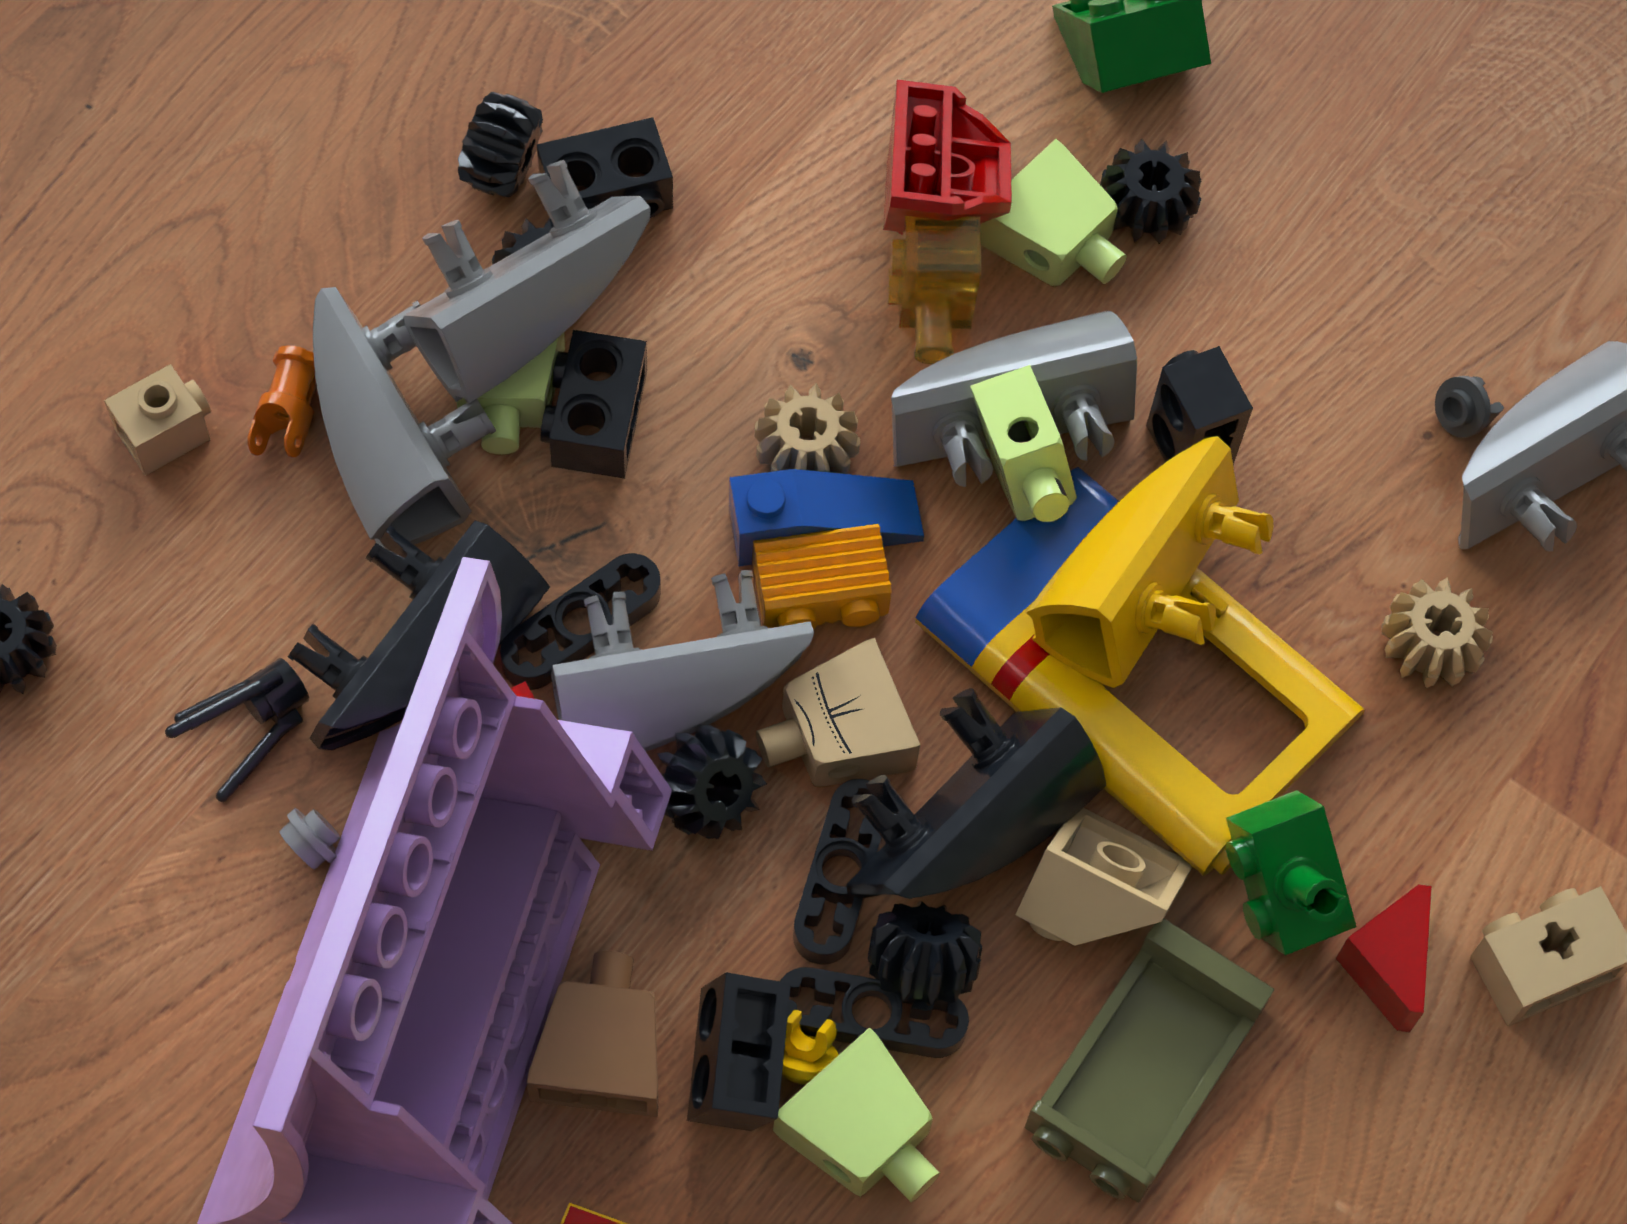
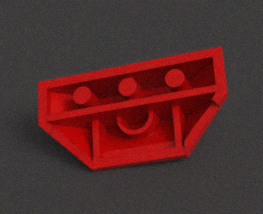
M897 79L886 169L883 230L896 231L909 238H923L928 235L946 237L1010 213L1012 203L1011 143L983 114L966 105V97L955 86Z

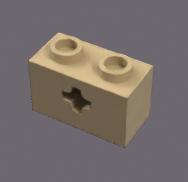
M1601 886L1582 895H1578L1575 888L1564 890L1544 901L1540 905L1542 912L1521 920L1518 913H1511L1493 921L1482 930L1484 938L1473 951L1470 958L1507 1026L1625 975L1627 972V932ZM1542 947H1543L1546 951H1548V950H1553V949L1557 948L1558 951L1560 952V954H1559L1557 951H1550V952H1548V953H1544Z

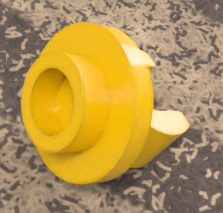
M794 1009L787 1018L782 1074L794 1083L807 1084L839 1055L836 1048L832 1045L837 1035V1029L834 1021L826 1019L817 1031L816 1037L805 1035L800 1027L802 1011Z

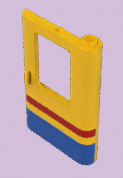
M1076 467L1070 472L1077 499L1072 505H1069L1067 512L1061 518L1051 522H1042L1036 518L1026 521L1014 519L933 591L918 611L915 623L1016 712L1061 707L1075 716L1090 738L1101 761L1106 779V787L1104 789L1201 875L1205 876L1213 869L1223 875L1231 868L1226 853V843L1232 841L1226 818L1281 797L1364 714L1365 709L1197 567L1179 596L1214 605L1216 619L1212 632L1202 630L1203 636L1301 718L1305 725V730L1242 792L1232 795L1219 788L1112 695L1102 683L1090 679L1060 662L1034 642L1032 638L1036 633L1032 618L1026 614L1027 610L1074 549L1119 502L1081 468Z

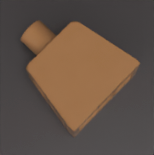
M614 951L596 952L593 958L590 984L572 981L560 982L528 1072L527 1088L530 1102L650 1117L658 1116L655 994L645 990L630 989L634 959L631 956Z

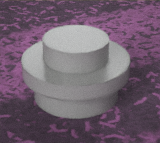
M294 808L287 814L290 822L279 831L283 839L314 870L325 860L332 863L337 857L333 844L340 839L337 831L315 809L305 816L301 811Z

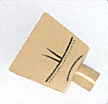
M875 638L858 644L788 682L783 687L782 702L786 721L756 731L758 746L767 767L770 768L802 757L812 783L818 787L841 784L852 779H869L880 775H892L914 770L917 767L920 750L919 740Z

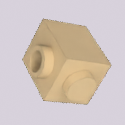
M171 364L104 400L114 430L145 476L211 440L204 419L205 415L211 413V408L204 394L194 380L184 384Z

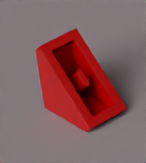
M1420 884L1415 886L1349 936L1336 957V960L1397 1031L1411 1032L1424 1013L1432 886Z

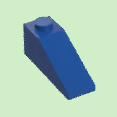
M799 469L730 477L729 515L738 567L752 565L753 541L879 524L883 547L924 541V532L913 480Z

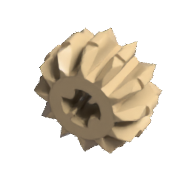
M817 384L809 390L808 396H800L790 385L788 390L785 391L784 402L769 398L764 407L765 417L759 418L755 423L754 437L760 442L757 445V459L760 461V464H772L771 472L799 469L847 474L850 471L851 460L849 458H854L859 453L860 438L854 433L857 431L858 425L855 412L843 411L844 400L841 398L840 393L823 400L821 399V390ZM801 436H811L814 438L813 440H803Z
M1448 577L1438 583L1435 591L1421 579L1413 584L1409 594L1401 592L1395 596L1390 605L1391 614L1385 617L1381 630L1382 635L1390 639L1384 649L1386 652L1385 658H1403L1405 660L1400 669L1402 678L1411 675L1416 670L1423 673L1422 679L1426 689L1435 685L1439 675L1453 687L1461 682L1465 672L1473 674V672L1479 670L1484 661L1483 652L1487 651L1492 643L1493 632L1484 627L1489 619V608L1469 606L1473 599L1472 588L1461 592L1458 596L1451 593ZM1437 630L1441 632V634L1437 636L1433 634V632Z

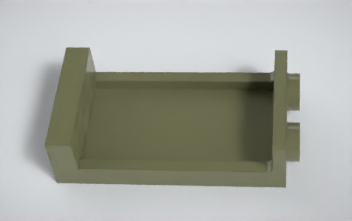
M1163 919L1162 922L1154 924L1146 936L1141 950L1042 1099L1038 1100L1030 1111L1024 1128L1034 1134L1032 1141L1049 1156L1060 1161H1066L1069 1157L1091 1171L1092 1173L1089 1176L1091 1181L1108 1195L1121 1200L1125 1199L1127 1195L1139 1203L1264 1010L1275 989L1174 924Z

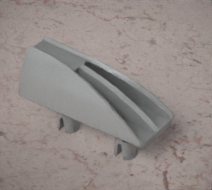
M561 160L546 166L550 177L547 173H536L528 178L530 184L534 186L554 227L551 228L548 234L490 267L482 269L461 228L462 225L459 220L442 225L447 243L440 233H428L422 238L425 245L429 247L449 287L444 293L403 316L405 327L432 371L456 402L464 398L469 404L508 379L561 336L601 295L631 255L650 221V206L641 196H614L591 209H587L567 170L566 162Z
M336 287L321 288L315 298L313 319L314 367L319 401L336 465L350 500L370 540L374 539L377 544L388 549L380 540L386 529L391 525L396 529V532L415 545L463 523L472 510L446 468L450 465L448 458L489 433L496 432L495 427L477 399L469 404L465 403L429 426L424 421L419 423L389 370L393 368L390 362L403 353H407L417 347L405 327L403 316L421 306L418 300L412 303L413 305L387 320L384 324L370 330L367 325L362 327Z
M1103 311L997 338L955 353L921 370L897 387L892 394L894 466L898 467L948 457L953 470L954 480L959 486L966 487V463L970 465L981 484L988 480L992 475L993 466L985 452V449H988L970 386L1028 365L1033 370L1059 434L1069 432L1076 455L1080 459L1087 461L1089 437L1101 457H1104L1112 450L1115 443L1107 425L1134 420L1137 355L1134 341L1129 331L1115 313ZM1026 420L1012 425L1008 432L1011 440L1015 442L1032 440L1024 423L1027 422Z
M1608 341L1579 358L1531 391L1491 428L1474 451L1462 474L1464 491L1461 532L1458 537L1460 549H1469L1520 521L1546 551H1553L1555 536L1566 544L1572 538L1577 528L1576 521L1567 516L1553 501L1619 464L1627 471V343Z
M741 570L738 576L739 603H736L725 573L711 578L712 585L715 587L723 633L715 638L641 650L640 648L633 647L625 603V592H613L612 625L607 624L598 596L588 597L584 599V604L588 611L595 655L585 660L552 665L551 680L558 720L631 731L645 751L661 747L675 741V733H694L699 725H709L772 685L800 659L802 652L810 645L814 635L811 621L774 628L761 626L752 578H754L752 570Z

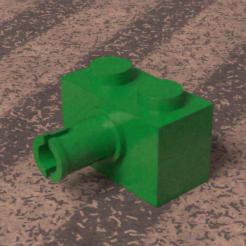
M1296 790L1226 818L1232 841L1226 843V853L1234 873L1239 879L1244 881L1249 901L1243 903V913L1246 923L1256 939H1263L1286 956L1357 927L1326 811L1322 804Z

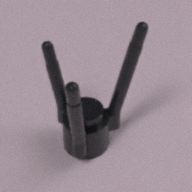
M279 658L243 682L178 712L174 716L175 723L166 728L165 734L168 738H176L243 703L260 724H264L269 719L275 722L273 727L217 791L216 799L220 802H225L248 778L280 739L303 722L297 708L309 701V695L294 669L284 659Z

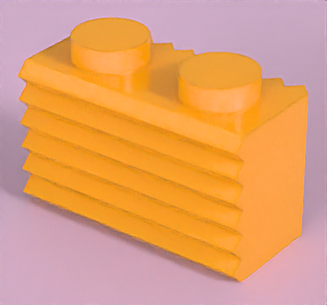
M879 524L753 541L752 565L763 626L774 628L811 621L814 630L817 625H822L825 622L833 624L840 620L846 626L860 627L874 623L880 616L883 617L889 613L892 590Z

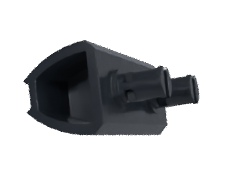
M475 520L445 559L439 557L436 561L396 532V529L390 525L380 540L388 549L375 543L365 559L375 563L411 590L412 593L409 598L413 601L368 658L363 655L360 659H357L321 632L315 624H312L303 639L315 651L297 642L288 655L289 659L295 660L335 690L332 697L336 700L320 719L309 739L318 749L335 750L370 737L403 720L463 557L488 560L493 568L500 589L502 609L501 634L498 647L502 644L503 639L515 627L520 625L539 603L543 595L549 590V584L514 546L488 524Z
M966 689L954 696L953 700L958 707L942 708L940 716L944 721H947L960 740L970 750L972 756L915 814L911 812L907 804L890 784V780L886 775H880L866 783L871 794L853 796V805L859 808L886 844L846 884L848 895L859 899L879 895H898L912 899L943 893L982 879L1014 862L1045 841L1106 787L1105 774L1099 756L1077 718L1061 707L1014 712L1000 727L980 701L974 689Z

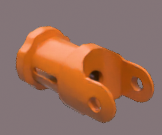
M288 345L280 346L278 351L275 352L273 363L277 368L269 392H265L260 396L249 430L248 447L255 456L262 455L267 447L270 435L282 429H287L284 437V448L287 455L290 457L300 455L314 415V410L310 406L317 386L314 353L302 347Z

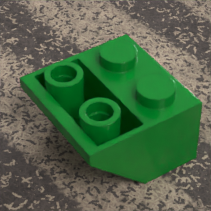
M1070 0L1052 5L1054 18L1082 83L1101 93L1211 64L1202 0Z

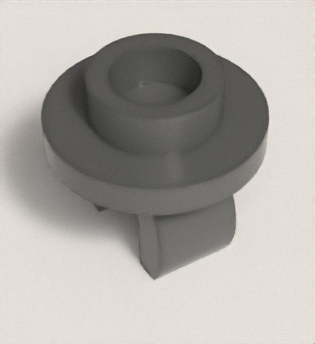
M1463 375L1447 379L1439 387L1435 397V411L1440 424L1451 435L1460 438L1476 435L1503 411L1504 407L1500 402L1490 404L1489 396L1483 387L1485 382L1482 378Z

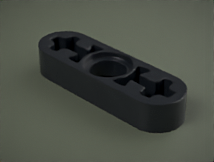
M628 553L620 555L515 627L503 639L500 648L502 669L507 680L514 686L526 681L530 690L539 689L552 682V665L583 660L595 652L592 634H573L565 628L563 620L570 611L576 608H587L585 607L584 599L597 595L607 624L612 625V615L606 602L612 600L613 592H621V578L627 576L633 582L644 579L642 594L637 595L631 589L625 591L629 625L632 626L653 611L661 596V578L656 564L641 554ZM602 592L604 594V598L598 593ZM548 628L553 629L554 636L556 638V640H554L550 644L548 639V630H546ZM557 642H558L565 650L560 651L559 648H558ZM526 647L528 651L534 653L543 648L541 651L542 664L534 667L530 662L526 661L518 666V650Z
M867 779L849 780L840 785L834 792L795 916L793 930L794 945L803 958L815 964H831L846 955L852 944L865 898L859 899L848 895L846 886H836L830 883L822 871L824 864L832 857L846 856L853 859L861 870L879 851L883 838L866 817H864L860 827L858 842L846 838L850 822V811L846 808L854 807L852 803L854 795L871 794L866 786V783L870 781ZM836 835L839 838H831V836ZM867 844H868V845H870V847H869V848H866V847H864L863 845H867ZM818 894L820 897L813 898V895ZM826 900L837 904L833 919V931L841 936H829L824 945L813 942L814 931L806 926H818ZM844 904H852V907L848 908Z
M810 967L794 969L780 980V982L791 984L790 997H798L801 987H809L814 989V1000L834 1005L835 991L846 993L842 1002L841 1023L835 1022L837 1029L835 1041L853 1043L867 1030V1028L862 1027L855 1021L852 1008L858 1000L868 996L882 999L890 1009L891 1017L889 1021L880 1028L872 1029L887 1050L931 1058H943L955 1053L961 1047L969 1025L968 1011L959 998L954 1003L935 999L931 1006H928L923 1000L915 998L905 1002L901 993L881 990L880 980ZM789 1000L788 1016L794 1009L797 1010V1004L792 1000ZM902 1002L912 1004L909 1018L929 1020L933 1010H941L946 1012V1023L956 1026V1029L947 1028L942 1038H933L929 1036L930 1028L927 1024L909 1021L907 1035L896 1033L902 1016ZM813 1005L809 1015H802L800 1021L802 1032L805 1035L816 1037L817 1031L826 1019L831 1020L833 1007Z

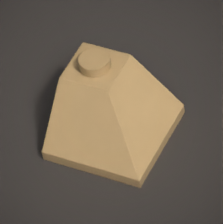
M1083 808L1072 819L1063 824L1046 848L1015 915L1028 921L1032 929L1041 936L1055 941L1064 940L1074 946L1162 922L1187 879L1192 866L1182 857Z

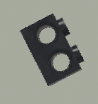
M653 117L537 144L539 173H547L550 177L546 166L564 160L574 184L587 187V189L579 191L587 209H591L614 196H641L650 206V218L657 216L662 211L673 209V176ZM633 172L646 174L642 177L627 176V174Z
M573 330L568 352L558 351L555 360L552 385L553 388L560 389L557 405H546L541 425L540 440L541 442L550 443L552 467L625 479L647 375V341ZM593 372H606L611 375V377L601 381H594L586 376ZM585 425L595 426L600 429L597 433L588 436L574 432L575 429Z
M1220 346L1199 354L1195 350L1183 352L1173 357L1162 367L1146 426L1165 462L1205 438L1218 436L1231 448L1234 465L1253 407Z
M726 972L701 988L687 1121L753 1131L778 1119L790 983Z

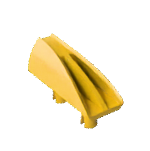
M1218 436L1205 438L1168 460L1124 496L1074 549L1027 610L1026 614L1032 618L1036 633L1032 640L1060 662L1082 675L1112 688L1125 682L1158 629L1163 630L1165 633L1191 640L1195 644H1204L1202 630L1212 632L1215 624L1216 609L1214 605L1207 602H1197L1180 597L1179 595L1215 539L1260 555L1263 553L1261 540L1270 542L1274 527L1272 515L1236 507L1239 498L1231 448Z

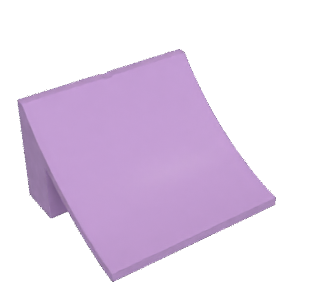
M462 558L402 723L381 731L378 735L335 853L337 857L330 864L297 953L295 966L289 981L285 985L197 1224H513L488 1201L527 1085L530 1066L558 985L562 980L600 866L580 838L653 850L672 789L631 731L557 720L543 700L515 695L493 665L500 641L502 609L500 589L491 563L488 560Z

